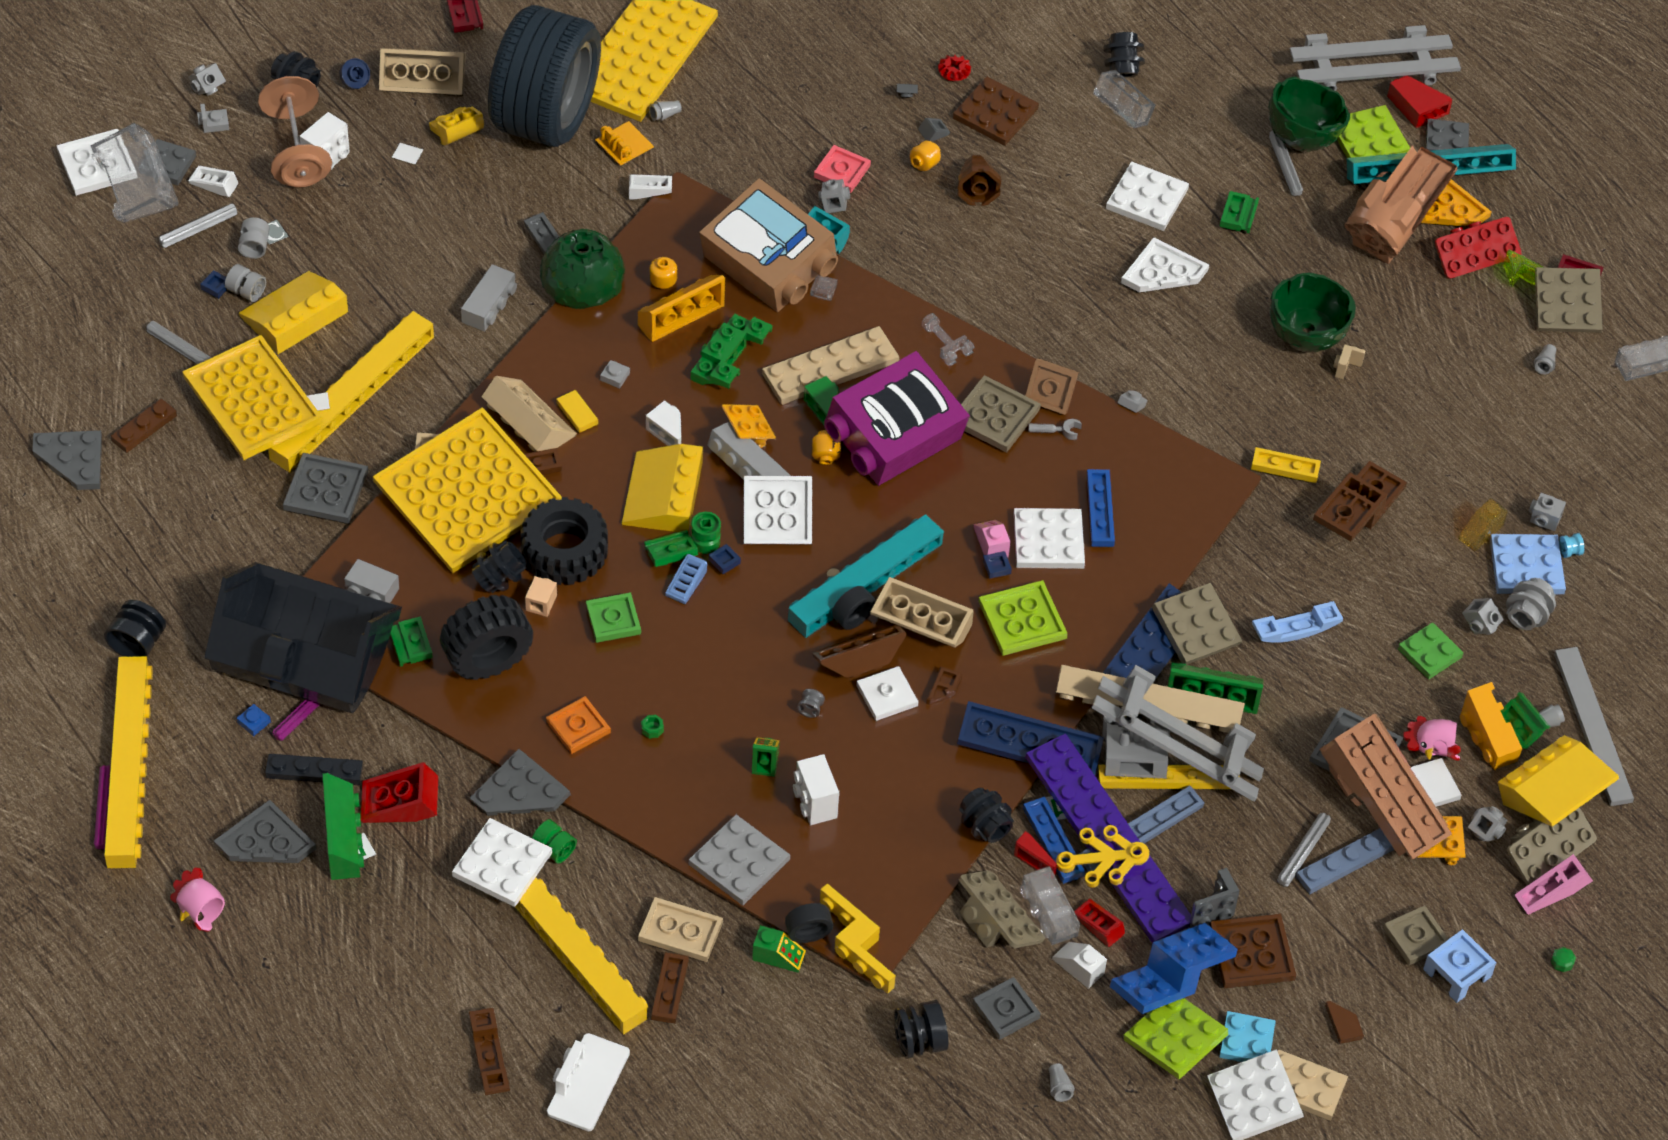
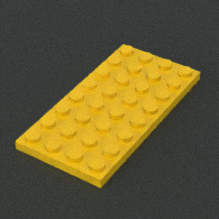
M632 0L601 42L600 66L590 102L641 122L649 112V106L657 101L718 17V10L693 0Z

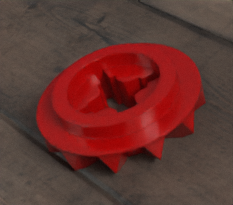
M954 54L953 57L946 55L945 59L940 60L938 71L947 80L961 81L970 75L971 66L969 60H965L963 56L957 57Z

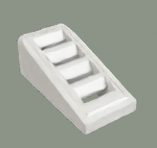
M198 166L188 180L192 185L226 197H230L238 185L234 172Z
M630 175L629 200L672 193V176Z

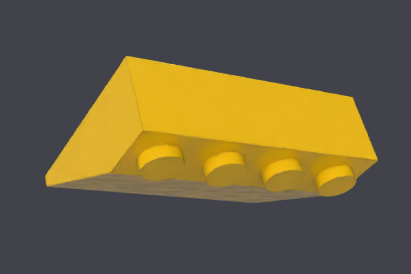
M307 271L239 312V316L258 335H262L277 354H280L348 312L347 295L334 282Z
M677 444L636 452L622 525L672 532L687 530L689 534L703 463V447Z
M1564 735L1547 748L1541 750L1530 760L1524 762L1513 772L1507 774V776L1498 781L1503 805L1553 827L1616 782L1619 776L1583 743Z

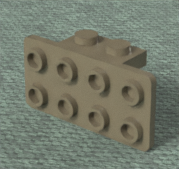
M1579 807L1553 827L1532 818L1534 820L1532 823L1524 824L1516 829L1517 834L1510 838L1512 844L1508 846L1507 852L1528 886L1573 854L1577 856L1596 842L1597 837Z
M988 870L961 875L959 882L971 897L959 913L986 947L994 946L1001 935L1013 948L1040 944L1044 941L1045 937L1040 932V929L1031 921L1026 911L1012 897V894L1006 890L995 873Z

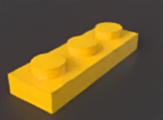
M1256 447L1251 470L1316 483L1321 461Z

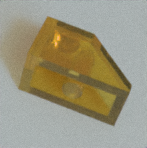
M1490 498L1475 512L1458 539L1472 550L1477 551L1490 539L1491 534H1496L1504 526L1508 511Z

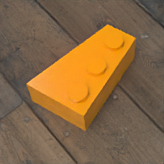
M1490 682L1467 691L1460 714V721L1471 733L1473 742L1483 752L1485 761L1490 763L1493 770L1518 762L1522 747L1511 723H1506L1500 710H1503L1504 707L1501 702H1496L1492 690L1495 688L1493 683Z

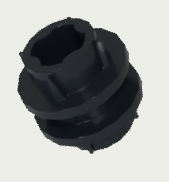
M1117 32L1110 35L1109 44L1104 45L1103 51L1111 54V58L1104 60V66L1110 67L1112 77L1128 78L1138 76L1139 66L1145 64V59L1139 57L1137 53L1145 49L1144 44L1138 42V34L1134 32Z
M293 51L289 54L282 53L275 59L271 67V78L276 80L285 76H298L308 79L317 88L321 78V70L316 68L313 59L309 57L304 58L300 52Z
M504 541L500 545L492 543L489 546L491 555L480 552L477 555L478 562L472 565V573L477 582L484 590L492 592V594L498 589L501 591L509 589L507 579L518 582L522 577L521 572L526 569V561L521 552L511 542Z
M977 788L966 795L960 804L961 822L965 827L971 828V834L975 839H984L985 842L988 840L989 843H994L1005 837L1013 827L1012 809L1007 803H1001L1002 797L997 791Z

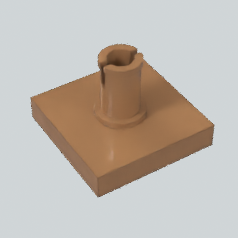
M1036 359L1025 396L1040 403L1041 407L1065 415L1068 412L1079 372Z

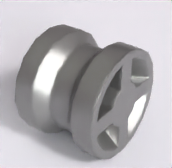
M814 689L804 690L797 710L806 717H818L820 706L825 701L824 695Z

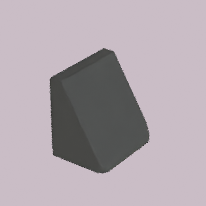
M925 118L918 129L925 140L931 142L950 134L942 120L936 118Z

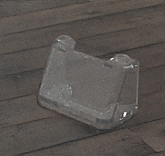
M133 123L90 145L93 151L91 154L92 159L96 165L100 164L105 168L117 199L112 212L118 221L120 220L125 223L178 206V199L157 144L147 130Z

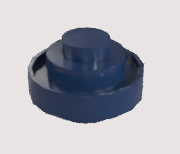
M352 58L341 65L339 77L342 84L347 88L360 89L369 82L370 69L363 60Z

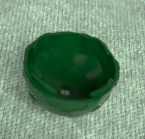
M1291 77L1285 81L1278 82L1273 89L1269 101V121L1274 134L1283 143L1301 152L1317 151L1331 145L1340 134H1343L1350 120V113L1345 105L1344 98L1337 91L1311 80Z
M589 229L572 230L555 239L547 248L540 265V280L545 291L557 303L575 309L602 305L621 292L625 274L624 261L618 248L605 235Z
M1315 273L1296 274L1291 278L1282 280L1271 294L1269 312L1275 332L1291 347L1302 352H1319L1339 343L1346 336L1353 319H1355L1356 305L1350 292L1338 282L1325 275ZM1308 328V329H1311L1312 331H1309V333H1306V332L1303 331V329Z

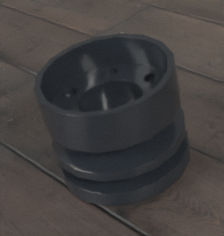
M130 599L124 602L116 615V619H113L104 633V638L109 647L123 657L148 656L155 645L154 642H157L166 628V622L155 608L139 600Z
M937 1000L920 1003L919 1015H917L912 1005L906 1007V1012L902 1007L894 1010L895 1035L905 1059L913 1058L914 1052L918 1057L922 1056L924 1044L931 1054L948 1050L947 1026L942 1008Z

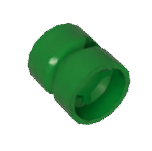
M712 512L698 513L692 519L691 538L696 544L699 553H713L720 546V518Z
M551 819L544 821L536 829L532 839L552 848L550 858L557 864L564 862L573 853L577 845V839L567 831H562V828Z

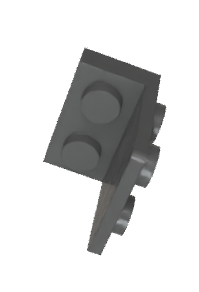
M1227 868L1218 870L1212 896L1194 902L1190 918V928L1203 923L1210 925V921L1227 920L1234 916L1239 889Z

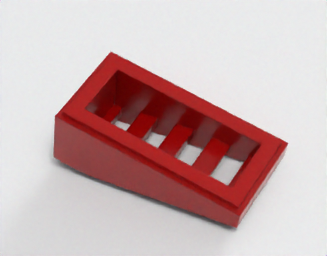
M1025 831L1016 841L1014 856L1050 880H1053L1056 875L1057 863Z
M1090 898L1073 912V916L1108 947L1112 946L1125 934L1124 923ZM1091 910L1094 911L1088 917L1085 916Z

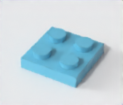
M1227 1011L1225 1027L1228 1028V1036L1222 1040L1219 1058L1244 1062L1271 1052L1276 1020Z

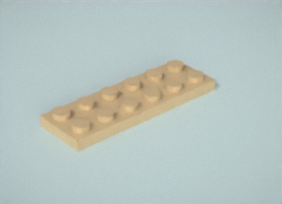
M880 326L765 367L762 369V375L780 404L784 405L803 398L804 386L824 376H827L831 382H835L838 385L890 366L899 361V355Z

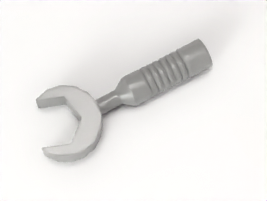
M1068 419L1064 422L1063 427H1056L1054 424L1029 423L1028 431L1040 433L1062 431L1066 438L1075 440L1078 433L1071 432L1070 429L1073 427L1081 429L1082 423L1077 419Z

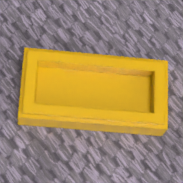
M576 390L556 399L557 405L579 433L598 425V418Z

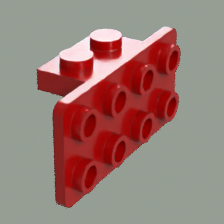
M1503 217L1484 224L1478 221L1469 224L1468 229L1463 230L1462 227L1451 230L1450 235L1435 240V246L1448 279L1520 257L1522 254L1509 217Z

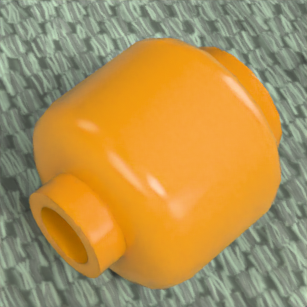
M922 141L910 151L911 164L923 172L930 170L940 161V148L931 141Z
M659 257L651 262L649 277L653 286L667 289L676 283L678 269L674 260L668 257Z
M826 430L819 431L812 438V457L818 460L820 464L830 465L840 457L841 442H834Z

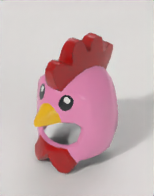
M1417 716L1416 722H1409L1407 724L1408 731L1404 732L1403 739L1408 742L1407 749L1409 751L1420 750V752L1426 754L1429 760H1431L1432 755L1448 757L1455 761L1460 760V756L1457 754L1461 752V749L1455 744L1456 722L1445 719L1427 721L1425 717Z
M195 867L192 872L184 871L182 873V880L174 881L173 887L175 892L171 894L170 899L178 904L181 910V921L190 915L199 931L209 932L212 929L211 923L220 915L225 902L221 893L212 884L203 879L201 868ZM202 912L204 918L198 921V915Z

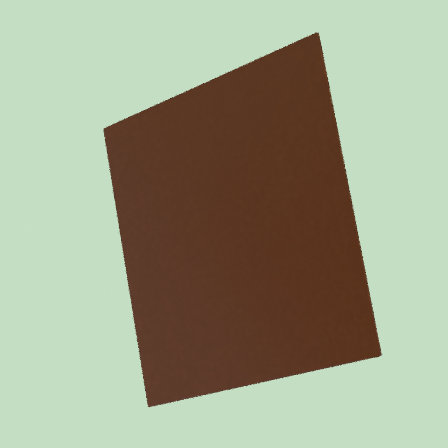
M676 172L672 176V193L653 196L611 242L620 251L625 265L621 292L602 305L584 309L570 308L567 305L555 302L435 433L441 434L483 407L523 454L535 452L528 446L529 443L525 439L515 434V429L511 425L501 420L502 416L498 412L491 410L487 406V402L482 398V395L495 376L522 380L577 433L575 437L557 448L562 471L544 474L543 476L561 497H568V500L580 499L581 503H589L593 506V510L597 509L602 514L608 530V554L602 568L597 569V573L594 576H587V580L583 582L575 581L572 585H567V583L557 585V597L548 617L526 611L525 597L535 577L531 573V569L526 567L521 572L522 577L518 582L507 579L509 589L506 591L498 589L493 594L492 592H487L477 582L472 573V565L478 562L477 558L455 573H452L381 491L303 577L345 589L344 579L357 559L398 575L399 590L390 603L401 606L402 610L400 618L393 623V626L397 625L398 622L421 616L433 658L412 664L408 662L404 663V666H400L390 635L380 666L368 689L369 691L499 767L520 749L570 791L571 795L562 804L787 935L788 932L785 925L787 914L799 906L820 903L821 888L829 884L880 927L879 940L867 952L893 972L958 886L961 875L967 874L989 844L988 840L985 842L984 839H975L971 834V828L965 827L961 822L962 813L959 809L965 796L977 788L997 791L1002 797L1001 803H1007L1013 812L1039 778L1029 763L957 744L968 701L1076 729L1093 704L1082 702L1083 698L1074 696L1073 700L1060 698V693L1055 692L1061 665L1103 673L1167 585L1170 583L1178 590L1181 589L1259 485L1261 477L1153 419L1122 406L1118 401L1078 380L1075 384L1068 412L1065 415L1040 407L1039 412L1030 422L1032 424H1054L1056 427H1063L1064 422L1068 419H1077L1082 423L1081 429L1075 427L1070 429L1071 432L1078 433L1075 440L1066 438L1062 431H1055L1054 433L1029 432L1028 424L1006 453L964 431L960 440L879 486L869 474L863 476L855 469L851 460V452L842 441L840 457L830 465L820 464L818 460L812 457V438L819 431L826 430L825 426L803 400L804 397L781 405L762 375L763 368L880 326L899 355V360L917 351L957 401L962 404L984 375L1025 396L1036 358L837 255V265L829 275L825 277L818 275L808 284L807 293L801 301L794 305L788 303L777 313L703 255L699 232L734 200L680 172ZM659 257H668L677 264V281L672 287L667 289L657 288L650 282L649 267L651 262ZM710 275H723L725 277L723 307L654 342H651L639 328L638 311L643 307L650 306L661 298L668 297L679 289L694 284L699 279H704ZM734 314L750 321L753 317H756L773 325L772 332L766 335L762 345L746 340L745 349L732 365L740 369V375L734 378L729 389L715 384L700 385L691 380V371L702 357L700 352L705 343L708 344L713 332L719 329L723 323L727 324ZM610 360L630 368V374L620 389L600 381V375ZM886 367L838 384L839 393ZM574 390L578 392L598 418V425L581 433L576 430L556 401L557 398ZM663 401L675 406L680 412L681 444L703 447V463L692 519L700 512L706 511L716 514L721 521L719 548L727 544L741 558V564L722 574L709 561V554L698 552V555L695 557L707 562V573L686 605L665 596L683 560L655 567L644 545L645 541L677 532L622 525L636 452L667 446L646 430V415ZM722 404L758 405L776 437L775 439H767L766 445L761 449L791 476H812V545L744 544V479L707 446L712 429L729 422ZM1087 469L1110 470L1115 536L1114 547H1092ZM1014 508L1081 509L1085 556L1084 569L1016 568ZM926 514L944 531L942 545L895 576L894 579L973 609L972 626L963 643L952 647L900 626L906 632V637L890 664L882 666L879 670L861 673L856 678H846L821 665L813 657L814 652L869 632L889 628L896 624L870 615L856 628L847 630L833 619L805 638L788 621L789 606L794 601L801 600L813 588L817 589L831 577L827 576L828 570L835 568L841 572L845 566L852 565L863 554L870 553L879 543L886 542L892 538L895 532L905 529L914 519H919ZM691 520L690 530H689V534H688L689 536H691V534H692V532H691L692 520ZM997 520L1004 524L1010 539L1008 560L1012 571L1009 575L989 579L983 563L984 554L973 526L974 524ZM520 530L504 541L511 542L521 552ZM563 533L554 535L545 542L555 548L569 549L578 546L583 540L576 535ZM490 550L486 552L489 556L491 555ZM1043 580L1068 633L1067 639L1002 656L980 607L979 597ZM885 584L871 593L876 601ZM676 587V589H675V590L680 591V592H682V593H684V594H685V592H686V591L681 590V589H679V588H677V587ZM631 592L641 627V634L596 643L586 608V601ZM490 595H504L514 599L522 608L533 629V641L527 654L523 655L522 660L513 664L509 670H504L496 676L491 675L486 679L472 680L456 674L440 645V633L443 625L447 624V619L451 615L453 616L460 607L463 608L468 602L477 601L481 597L488 598ZM899 666L918 700V706L875 721L856 686L857 681ZM941 666L963 673L955 696L930 705L926 704L927 697ZM806 689L817 690L825 697L823 705L820 706L818 717H806L797 710L798 703L802 700V693ZM586 696L611 728V733L570 754L547 724L546 717ZM647 715H657L663 719L664 732L658 738L649 739L642 734L641 721ZM756 738L780 740L775 777L752 774L753 744ZM824 754L839 790L838 816L833 820L810 825L808 818L802 815L800 808L801 800L795 797L793 791V784H796L794 771L797 770V761ZM735 815H738L790 854V860L743 906L689 865V859ZM830 911L833 921L832 931L822 939L801 944L873 985L870 978L864 973L860 974L851 962L837 954L835 938L847 926H844L838 917Z

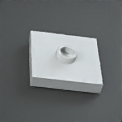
M899 666L857 681L856 686L875 721L918 706V700Z

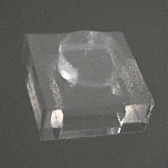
M818 275L812 285L810 295L831 301L838 280Z

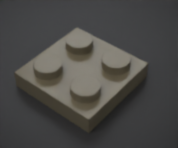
M1425 905L1385 923L1383 927L1408 965L1427 958L1428 954L1449 940Z

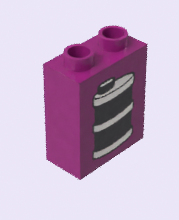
M915 351L834 396L824 421V426L834 442L839 443L842 441L849 449L855 469L863 476L869 474L879 486L960 440L970 415L919 353Z

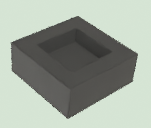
M897 83L896 92H900L902 97H913V93H918V85Z

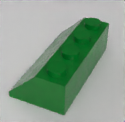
M1172 663L1168 687L1245 703L1243 712L1257 714L1263 690V679L1233 674L1232 672L1211 670L1206 667L1200 668L1183 663Z
M323 773L331 880L359 878L360 868H364L363 853H358V848L363 847L362 833H357V827H361L360 813H355V807H360L359 793H354L352 783L331 774Z

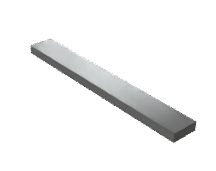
M1578 648L1555 650V659L1589 750L1619 776L1616 782L1604 789L1610 806L1633 803V794Z

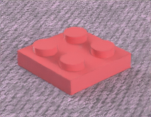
M833 145L814 171V178L823 182L831 179H843L845 187H849L850 193H852L871 166V160Z

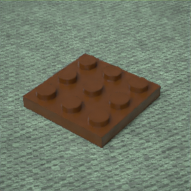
M987 76L953 113V119L1006 146L1038 110L1039 103Z
M1281 914L1210 921V927L1238 949L1236 957L1218 964L1224 989L1295 981L1296 972Z

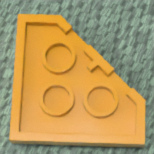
M1451 179L1428 210L1421 223L1469 227V224L1478 221L1482 223L1487 220L1491 215V211Z

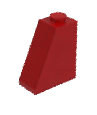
M1408 75L1390 82L1387 97L1415 128L1427 124L1428 119H1439L1450 113L1452 98Z

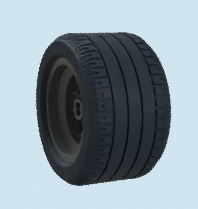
M530 5L520 10L514 16L498 48L488 89V114L498 130L551 147H558L567 143L575 135L589 107L600 66L601 38L595 25L586 19L539 5Z

